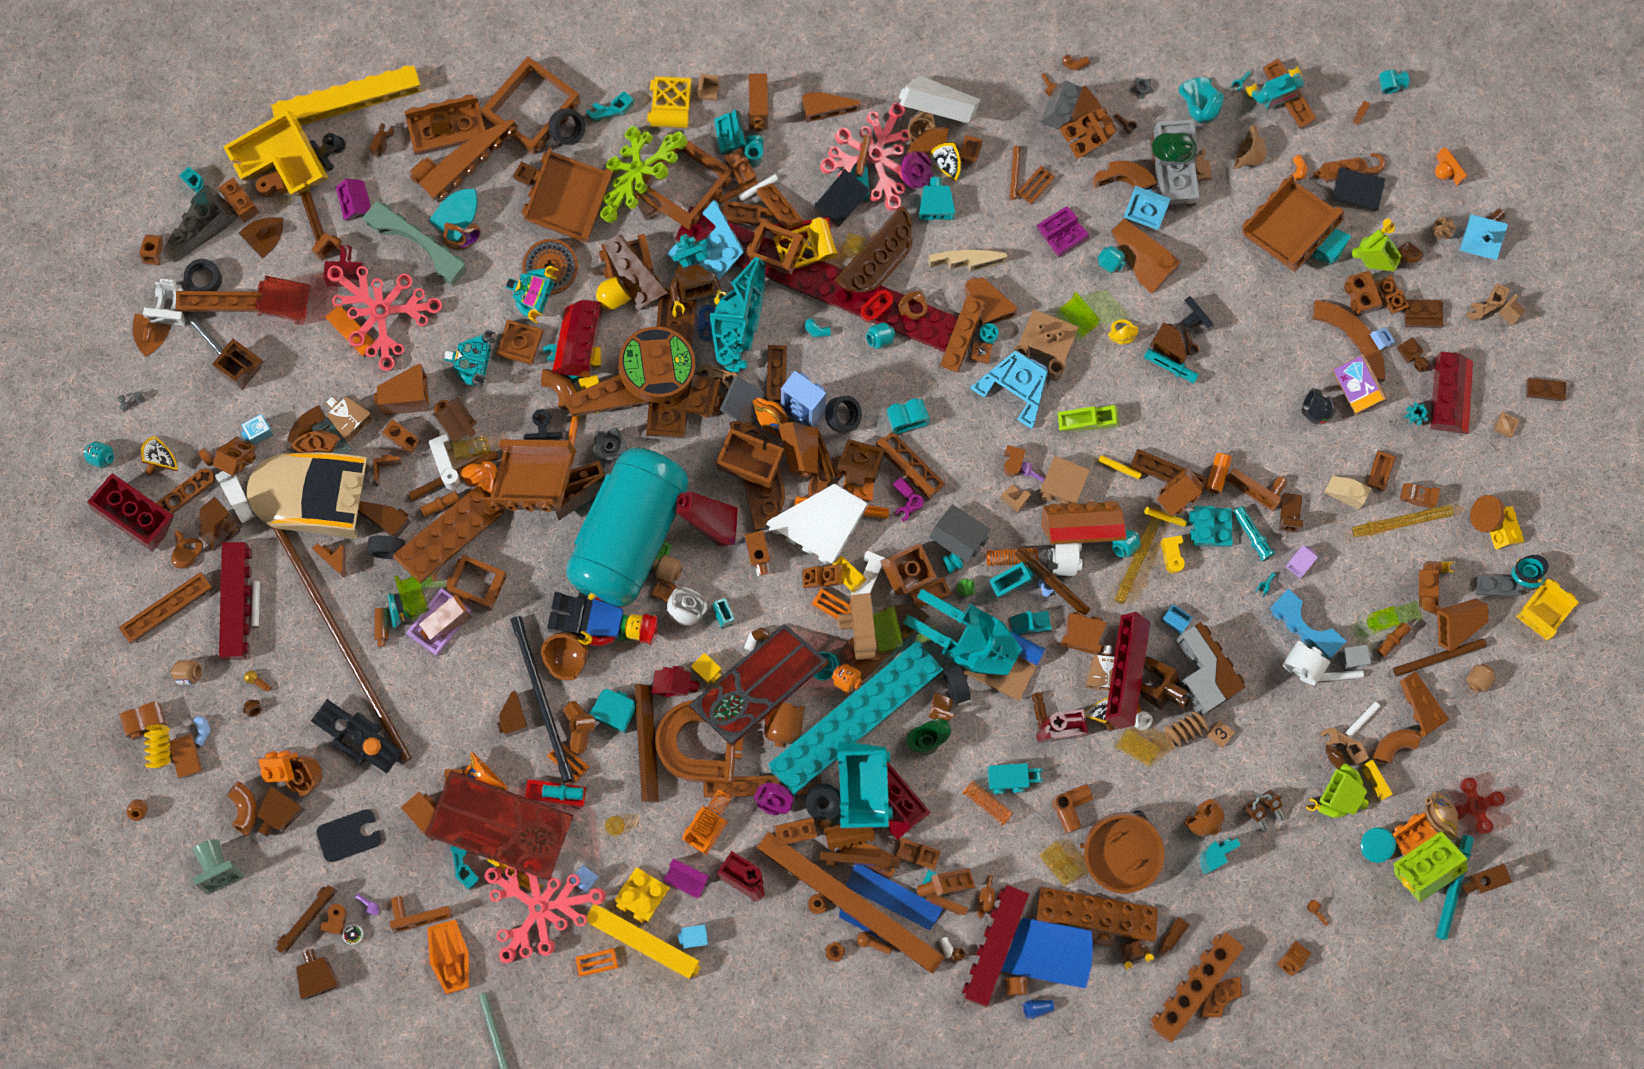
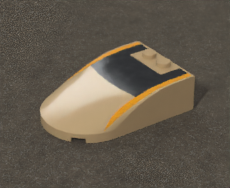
M312 452L275 455L264 460L252 472L247 485L248 502L254 514L263 523L271 527L357 539L358 534L355 526L365 469L369 470L370 465L367 457L348 454Z

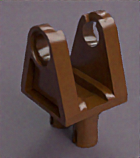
M1146 656L1144 667L1163 679L1164 682L1157 689L1141 683L1140 696L1161 711L1168 701L1176 703L1183 709L1186 708L1190 698L1187 697L1188 691L1178 686L1181 682L1177 670Z

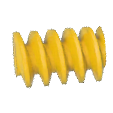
M163 724L146 726L145 729L150 731L144 733V737L150 739L145 740L144 744L150 746L146 747L144 751L150 754L145 755V759L151 761L146 762L145 767L162 768L171 761L169 757L170 742H168L170 740V728Z

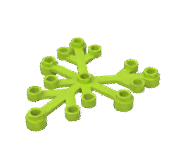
M635 126L627 129L625 137L631 142L632 147L628 145L623 146L620 154L624 158L632 155L633 162L631 164L622 163L617 156H613L606 164V167L612 170L613 173L628 171L613 181L612 185L616 189L607 193L603 198V201L608 206L601 211L600 216L606 222L612 223L617 219V209L625 196L627 198L626 205L630 209H634L638 205L639 201L634 197L633 183L636 180L635 189L640 194L644 193L648 185L643 180V174L654 175L657 179L661 180L668 176V168L662 162L657 163L654 167L649 165L658 159L674 164L678 160V155L672 150L675 148L682 149L687 145V137L682 132L678 131L673 135H667L663 139V143L657 153L642 161L640 151L645 144H649L652 141L653 136L649 132H644L641 135V131Z

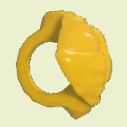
M1119 319L1112 323L1108 336L1113 342L1125 345L1134 341L1139 329L1129 320ZM1119 323L1128 324L1118 331L1115 329V326Z

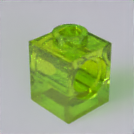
M1394 606L1371 612L1367 616L1368 628L1373 630L1374 634L1396 628L1400 624ZM1379 616L1385 619V625L1378 622Z

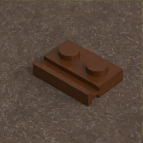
M1406 299L1409 307L1404 309L1405 327L1442 328L1444 326L1443 300Z
M693 375L685 411L687 413L710 415L713 417L721 380Z

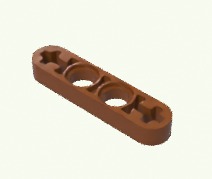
M207 468L199 470L156 502V504L165 508L163 504L166 503L171 509L168 512L173 515L214 484V473ZM203 474L209 475V481L203 480ZM196 479L202 485L201 487L195 482ZM194 485L195 492L187 494L185 491L186 487ZM174 496L180 498V502L176 506L170 505V499Z

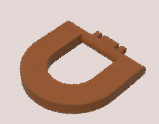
M694 700L680 703L669 710L662 718L656 732V749L664 767L671 774L682 780L732 784L735 759H742V753H736V751H743L744 735H741L732 744L726 741L725 761L691 759L679 751L677 747L678 735L685 726L691 723L707 722L689 706ZM702 700L703 710L709 718V710L715 701ZM738 720L728 724L727 731L739 732L744 727H738Z

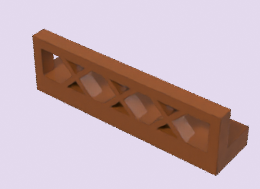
M892 431L884 439L881 438L877 441L876 446L885 449L884 456L928 500L945 486V483ZM893 437L898 442V449H893L887 441ZM900 452L909 453L911 455V462H906L900 456ZM913 466H922L924 468V476H920L913 469ZM927 479H935L939 485L934 489L927 482Z

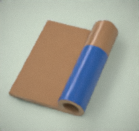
M1011 632L1022 648V651L1008 675L978 674L970 672L962 666L960 667L964 674L1020 701L1045 648Z

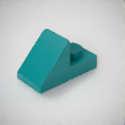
M1027 611L1010 617L1012 632L1017 635L1052 630L1048 611L1036 613Z

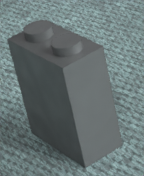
M1067 80L1056 86L1051 93L1040 122L1055 129L1069 122L1082 87Z
M952 504L935 525L929 538L968 563L972 556L974 558L978 556L982 549L980 546L984 547L990 538L987 535L991 529Z

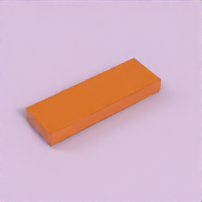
M342 307L334 308L325 316L330 324L348 342L350 334L359 331L361 328L354 319H350L347 316V312ZM366 333L364 343L360 347L354 348L364 358L366 356V348L375 341ZM355 336L353 337V342L359 343L360 339Z

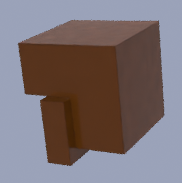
M233 338L212 365L222 376L243 390L260 370L264 362Z
M459 397L449 401L444 407L433 413L436 420L454 443L466 435L471 438L476 434L472 427L477 422L472 418Z

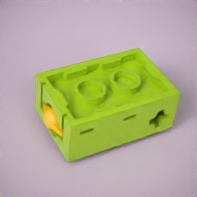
M1442 831L1393 863L1395 876L1420 903L1468 871L1467 858Z

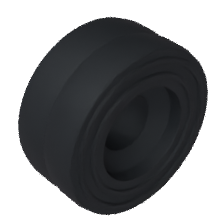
M820 783L808 791L806 795V809L814 819L818 821L832 820L841 810L840 793L834 786ZM821 798H827L829 800V804L825 807H821L818 804V800Z

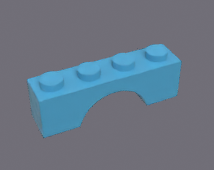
M1288 588L1270 607L1272 615L1278 620L1282 619L1287 624V629L1292 633L1296 632L1306 646L1319 649L1323 653L1322 657L1328 660L1331 659L1347 641L1333 628L1326 631H1316L1309 628L1301 617L1303 601Z

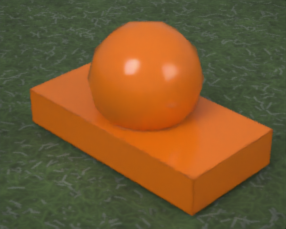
M1444 147L1436 156L1440 162L1435 168L1436 177L1441 180H1447L1451 177L1458 186L1463 183L1467 174L1447 147Z

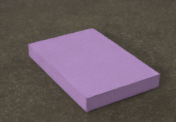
M442 587L406 632L408 636L436 656L440 654L460 628V626L435 643H432L430 639L426 641L420 633L422 630L420 623L453 597L452 594ZM463 603L469 614H471L473 610Z

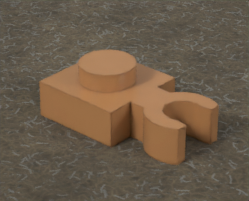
M1204 148L1201 149V155L1197 156L1195 161L1197 181L1211 180L1212 178L1209 160H1204L1206 154Z

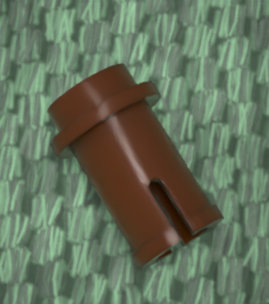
M1498 208L1490 216L1484 218L1500 222L1506 215L1503 210Z

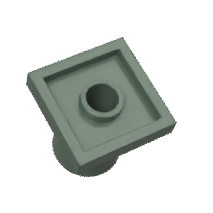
M218 839L202 842L193 849V853L204 873L193 877V881L207 895L244 878L241 869L230 860L224 861Z

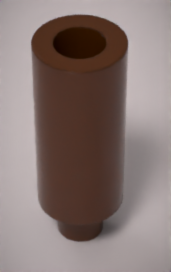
M1177 917L1159 942L1161 947L1158 949V952L1165 955L1168 950L1172 951L1190 925L1182 918Z

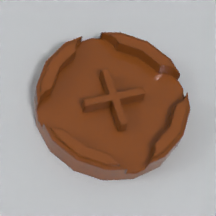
M1484 495L1474 502L1471 508L1470 519L1476 530L1489 533L1501 527L1505 520V505L1502 500L1493 495Z

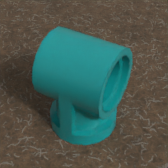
M1391 69L1383 71L1378 75L1383 94H1392L1399 91L1400 88L1403 90L1409 87L1407 71H1401V73L1397 74L1396 70Z
M750 135L746 137L744 155L749 160L751 167L759 166L762 161L764 139L761 136ZM754 153L757 157H752L749 154Z

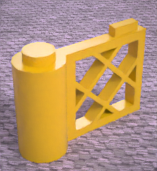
M655 76L654 80L650 82V91H653L651 112L647 114V123H651V127L688 128L691 78ZM658 82L667 83L669 87L662 91L658 87ZM680 83L687 84V88L682 92L676 88ZM673 89L678 95L670 99L666 94ZM662 97L667 101L665 105H656L657 101ZM682 98L686 104L685 106H677L674 102Z
M821 217L815 218L810 225L792 231L797 234L807 232L809 236L794 269L837 257V250L826 219ZM777 234V236H774V241L780 260L783 263L790 245L788 249L781 247L779 241L787 237ZM807 248L814 252L815 257L805 259L802 255Z

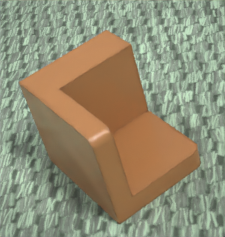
M701 73L698 99L717 101L719 76Z
M1517 294L1498 312L1511 325L1526 311L1515 301L1518 297Z
M1011 485L1006 492L1001 494L1000 500L1018 513L1030 499L1031 494L1026 490L1021 492L1014 485Z

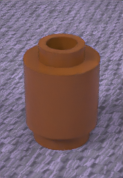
M428 157L425 160L422 159L410 170V178L416 184H419L436 167V164Z

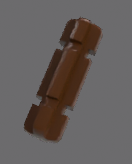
M1037 692L1032 694L1033 703L1035 702L1034 710L1036 720L1039 721L1037 724L1040 730V725L1047 717L1045 704L1042 702L1044 700L1043 694Z

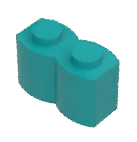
M913 398L905 404L895 403L887 408L886 415L893 434H901L930 424V417L923 399Z

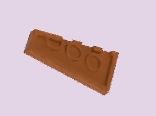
M619 375L564 398V402L572 417L592 414L601 410L610 411L619 407L627 408L637 404H649L648 401L637 398L630 393L622 383Z

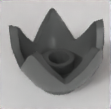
M617 427L607 432H595L593 452L598 457L604 460H614L624 452L626 441L623 440L621 432ZM612 444L613 448L607 449L606 446Z

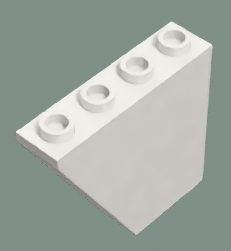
M920 75L913 79L912 82H909L905 88H902L899 96L902 99L900 102L902 106L969 123L974 118L981 100Z
M833 484L767 522V525L770 526L769 530L777 535L782 533L787 536L785 540L793 545H796V543L802 545V550L808 554H817L819 556L818 559L828 565L830 562L833 564L869 503L839 485Z

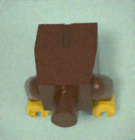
M1134 939L1119 945L1122 952L1121 960L1125 970L1132 968L1131 962H1134L1135 958L1139 960L1145 957L1146 962L1154 959L1150 949L1144 943H1141L1140 939Z

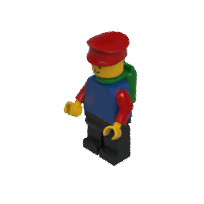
M560 592L554 593L552 611L550 612L547 626L549 632H568L576 636H582L585 639H578V641L583 645L588 644L597 647L613 643L614 640L625 641L630 639L639 640L640 643H647L651 646L657 637V615L652 616L647 613L643 616L637 614L624 615L621 607L607 604L594 594H590L588 596L589 599L565 595Z

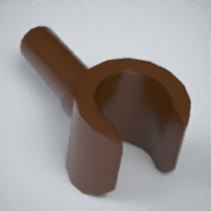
M1118 113L1114 115L1125 126L1124 129L1127 133L1133 132L1129 125L1133 126L1134 129L1137 128L1135 121L1128 122Z
M1185 330L1184 334L1188 344L1187 353L1192 355L1191 347H1194L1196 353H1198L1199 346L1193 343L1188 330Z

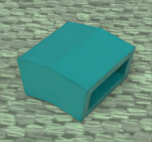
M726 598L714 601L711 607L721 629L732 625L735 618ZM720 606H722L723 611H724V613H725V615H726V617H727L728 620H725V618H724V616H723V614H722V612H721Z

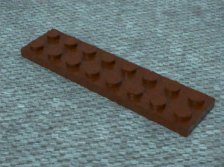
M668 293L659 298L656 327L668 328L679 333L693 349L697 299L684 303L680 301V304L684 306V313L682 316L681 310L676 309L675 317L672 314L675 304L672 302L671 294ZM689 387L683 394L671 401L662 403L649 402L646 436L684 439L687 415L685 408Z

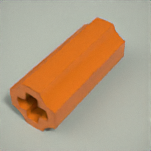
M1223 453L1215 455L1205 490L1215 494L1222 493L1232 460L1231 456Z

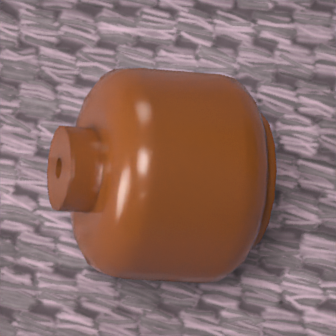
M141 799L132 800L127 807L126 814L131 820L140 821L145 818L148 812V805Z

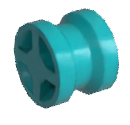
M991 323L984 324L980 329L979 340L982 343L993 345L998 338V328Z
M953 553L949 556L941 557L949 574L953 573L955 569L964 568L961 558Z

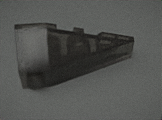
M205 185L192 198L187 213L184 212L181 217L183 218L178 228L174 229L164 247L173 262H177L225 230L238 217L229 203L208 185Z

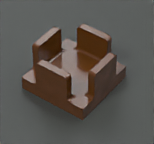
M848 439L838 463V473L842 474L843 471H846L845 482L863 487L866 477L872 478L871 482L875 483L885 449Z

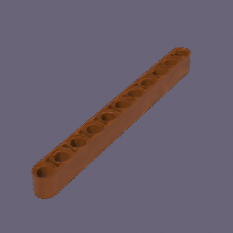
M767 831L756 848L760 852L764 853L813 890L823 895L827 900L931 974L936 972L945 957L789 845H778L777 837Z

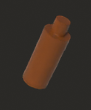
M375 608L374 640H377V647H385V641L389 640L388 608Z

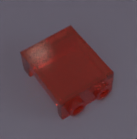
M265 275L263 281H259L258 292H261L260 299L257 298L255 302V310H258L257 316L265 314L294 320L295 324L303 325L306 318L311 285Z

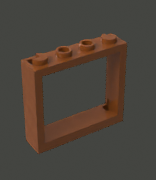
M527 56L483 106L481 112L483 117L495 126L506 122L495 113L533 70L569 96L559 110L571 109L576 111L581 100L579 93ZM565 116L560 124H565L569 116ZM549 121L532 141L518 130L511 136L513 140L532 154H535L541 148L543 149L549 137L552 138L549 133Z
M687 140V145L684 148H675L672 151L677 154L681 150L720 176L691 213H688L649 187L656 179L654 175L643 174V180L648 185V188L642 194L635 189L634 194L689 230L694 224L699 223L701 215L713 200L719 199L723 188L729 187L730 182L733 180L731 178L733 170ZM658 159L650 167H654L659 162H662L665 166L669 163L666 160Z

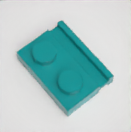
M735 109L731 113L728 112L714 119L721 154H727L738 149L739 146H745L740 111Z

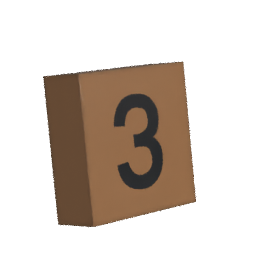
M1219 720L1207 734V737L1223 748L1235 732Z

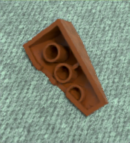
M1125 218L1111 230L1120 249L1125 254L1127 262L1132 267L1138 282L1151 294L1178 269L1181 262L1172 253Z

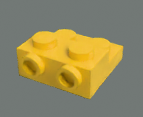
M636 867L614 901L617 902L616 907L622 911L627 912V910L633 912V917L641 923L644 920L649 922L670 888Z

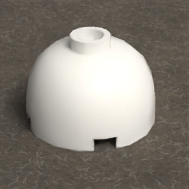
M682 587L681 590L676 588L668 599L667 612L676 623L690 626L699 622L707 610L706 602L703 603L700 599L702 596L695 590L687 587Z

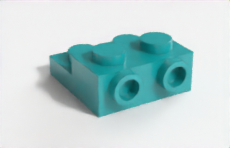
M1194 506L1192 511L1189 512V521L1193 522V529H1190V541H1193V546L1232 547V509L1214 508V506Z

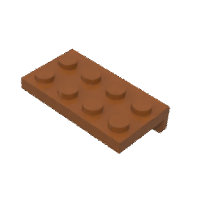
M468 94L462 98H451L441 103H429L419 108L411 107L404 112L415 155L464 144L476 135L486 131L477 95ZM449 111L451 132L432 134L430 113Z

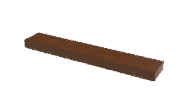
M636 684L635 701L642 802L656 803L659 802L653 696L651 694L652 686Z

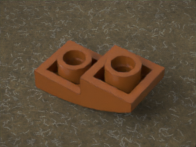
M1392 275L1375 282L1378 294L1391 314L1409 307L1402 290L1399 291Z
M842 565L815 566L803 569V588H820L842 584Z

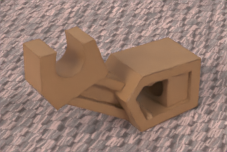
M1497 283L1486 300L1487 304L1472 303L1469 308L1474 309L1475 313L1468 311L1465 317L1473 321L1481 320L1486 314L1501 308L1510 289ZM1496 297L1500 299V302H1494L1493 298Z
M704 364L697 369L699 375L707 372L708 376L706 377L722 380V385L727 391L730 385L726 380L734 379L737 376L735 372L731 373L713 367L711 364Z
M1328 728L1319 733L1321 737L1324 735L1330 736V741L1326 742V745L1340 744L1344 746L1343 751L1353 766L1369 758L1360 741L1347 737L1338 732L1336 728ZM1355 746L1359 752L1353 755L1349 747Z

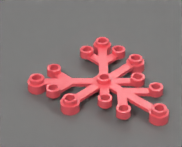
M899 102L893 103L889 108L890 117L883 131L878 120V113L871 111L867 115V122L872 124L878 140L876 145L871 136L872 131L870 127L863 126L859 131L861 138H864V135L871 136L866 162L868 161L874 165L879 178L875 189L870 192L869 198L872 201H878L882 196L881 192L883 190L886 197L885 207L890 211H895L899 208L901 199L898 196L902 195L905 191V186L902 183H897L886 177L882 166L884 165L895 171L903 180L901 166L886 158L892 155L899 157L903 153V147L896 144L891 148L882 150L884 144L896 141L907 142L909 140L908 130H902L900 133L889 135L896 120L905 113V107L900 105ZM840 128L835 134L837 143L847 144L861 151L862 143L851 138V132L848 129ZM833 146L828 152L830 158H825L821 162L820 169L824 174H831L835 169L844 167L843 170L846 169L850 172L853 165L858 164L859 155L851 157L842 152L837 146ZM832 150L836 151L837 155H834ZM824 165L829 166L830 170L826 169Z
M339 266L330 267L327 272L329 280L339 282L355 295L343 297L336 295L332 299V304L335 307H341L343 304L365 303L370 307L360 309L351 307L347 311V316L350 319H356L358 316H370L359 331L350 334L348 339L350 345L360 347L364 343L366 333L378 321L379 337L371 346L366 348L365 354L367 357L373 358L381 347L382 357L379 360V367L383 371H390L394 367V359L389 356L388 347L392 349L395 355H401L404 352V347L387 336L385 319L389 314L406 312L416 320L418 326L423 327L427 324L428 319L417 311H428L429 313L436 314L442 308L441 301L437 298H431L427 303L416 304L425 296L424 291L417 288L405 305L390 306L402 290H406L411 286L412 278L408 274L398 276L396 280L397 285L384 301L382 297L383 282L381 279H374L371 283L375 295L374 301L369 297L368 270L366 267L360 266L356 270L360 289L343 276V271ZM363 269L366 274L361 276L358 271ZM333 271L338 272L339 276L337 278L332 277L331 273ZM402 279H405L407 281V285H402L400 281ZM375 281L380 282L381 286L379 288L374 287L373 283ZM420 291L422 297H416L415 292ZM340 298L342 303L336 304L334 299ZM435 303L437 309H431L430 304ZM377 308H382L383 314H378ZM355 310L357 315L353 317L349 312ZM421 317L424 318L425 323L420 324L418 319ZM353 337H358L360 342L354 343ZM396 346L401 347L402 351L400 353L395 352ZM368 349H373L375 354L369 355ZM383 361H388L390 366L384 367Z
M529 860L524 864V868L528 869V866L532 864L534 871L541 870V865L537 860ZM497 867L489 868L485 873L487 882L491 884L497 883L506 889L492 890L489 896L493 902L515 896L529 906L530 914L521 928L501 929L497 932V939L501 942L513 938L509 946L501 949L499 953V958L504 963H510L516 959V949L520 943V955L523 958L532 955L533 949L529 943L528 931L536 919L541 941L538 944L539 953L548 956L555 951V943L548 937L545 918L554 923L558 930L566 929L568 921L550 911L551 909H559L572 918L577 926L581 927L587 923L586 915L579 914L569 906L587 902L597 905L603 903L606 899V893L601 888H595L589 894L567 898L573 888L580 883V877L576 874L568 876L567 884L557 899L549 901L555 890L561 886V882L557 878H552L548 881V887L541 896L538 877L525 872L530 880L532 897L520 890L517 876L519 871L513 868L515 874L511 876L509 870L512 867L506 868L505 874L510 882L502 877V871ZM491 872H494L496 875L494 880L490 878ZM571 877H575L577 879V882L575 884L571 883ZM553 880L557 882L556 888L551 886ZM494 892L499 893L498 899L493 897ZM594 893H598L600 895L599 900L594 899ZM537 904L541 905L542 909L540 912L535 909ZM579 916L584 918L583 924L578 923ZM560 920L564 921L565 925L563 928L558 925ZM502 931L506 933L505 939L500 937ZM544 944L548 945V951L543 950ZM524 948L529 949L528 955L523 953ZM506 951L510 954L509 959L504 957Z

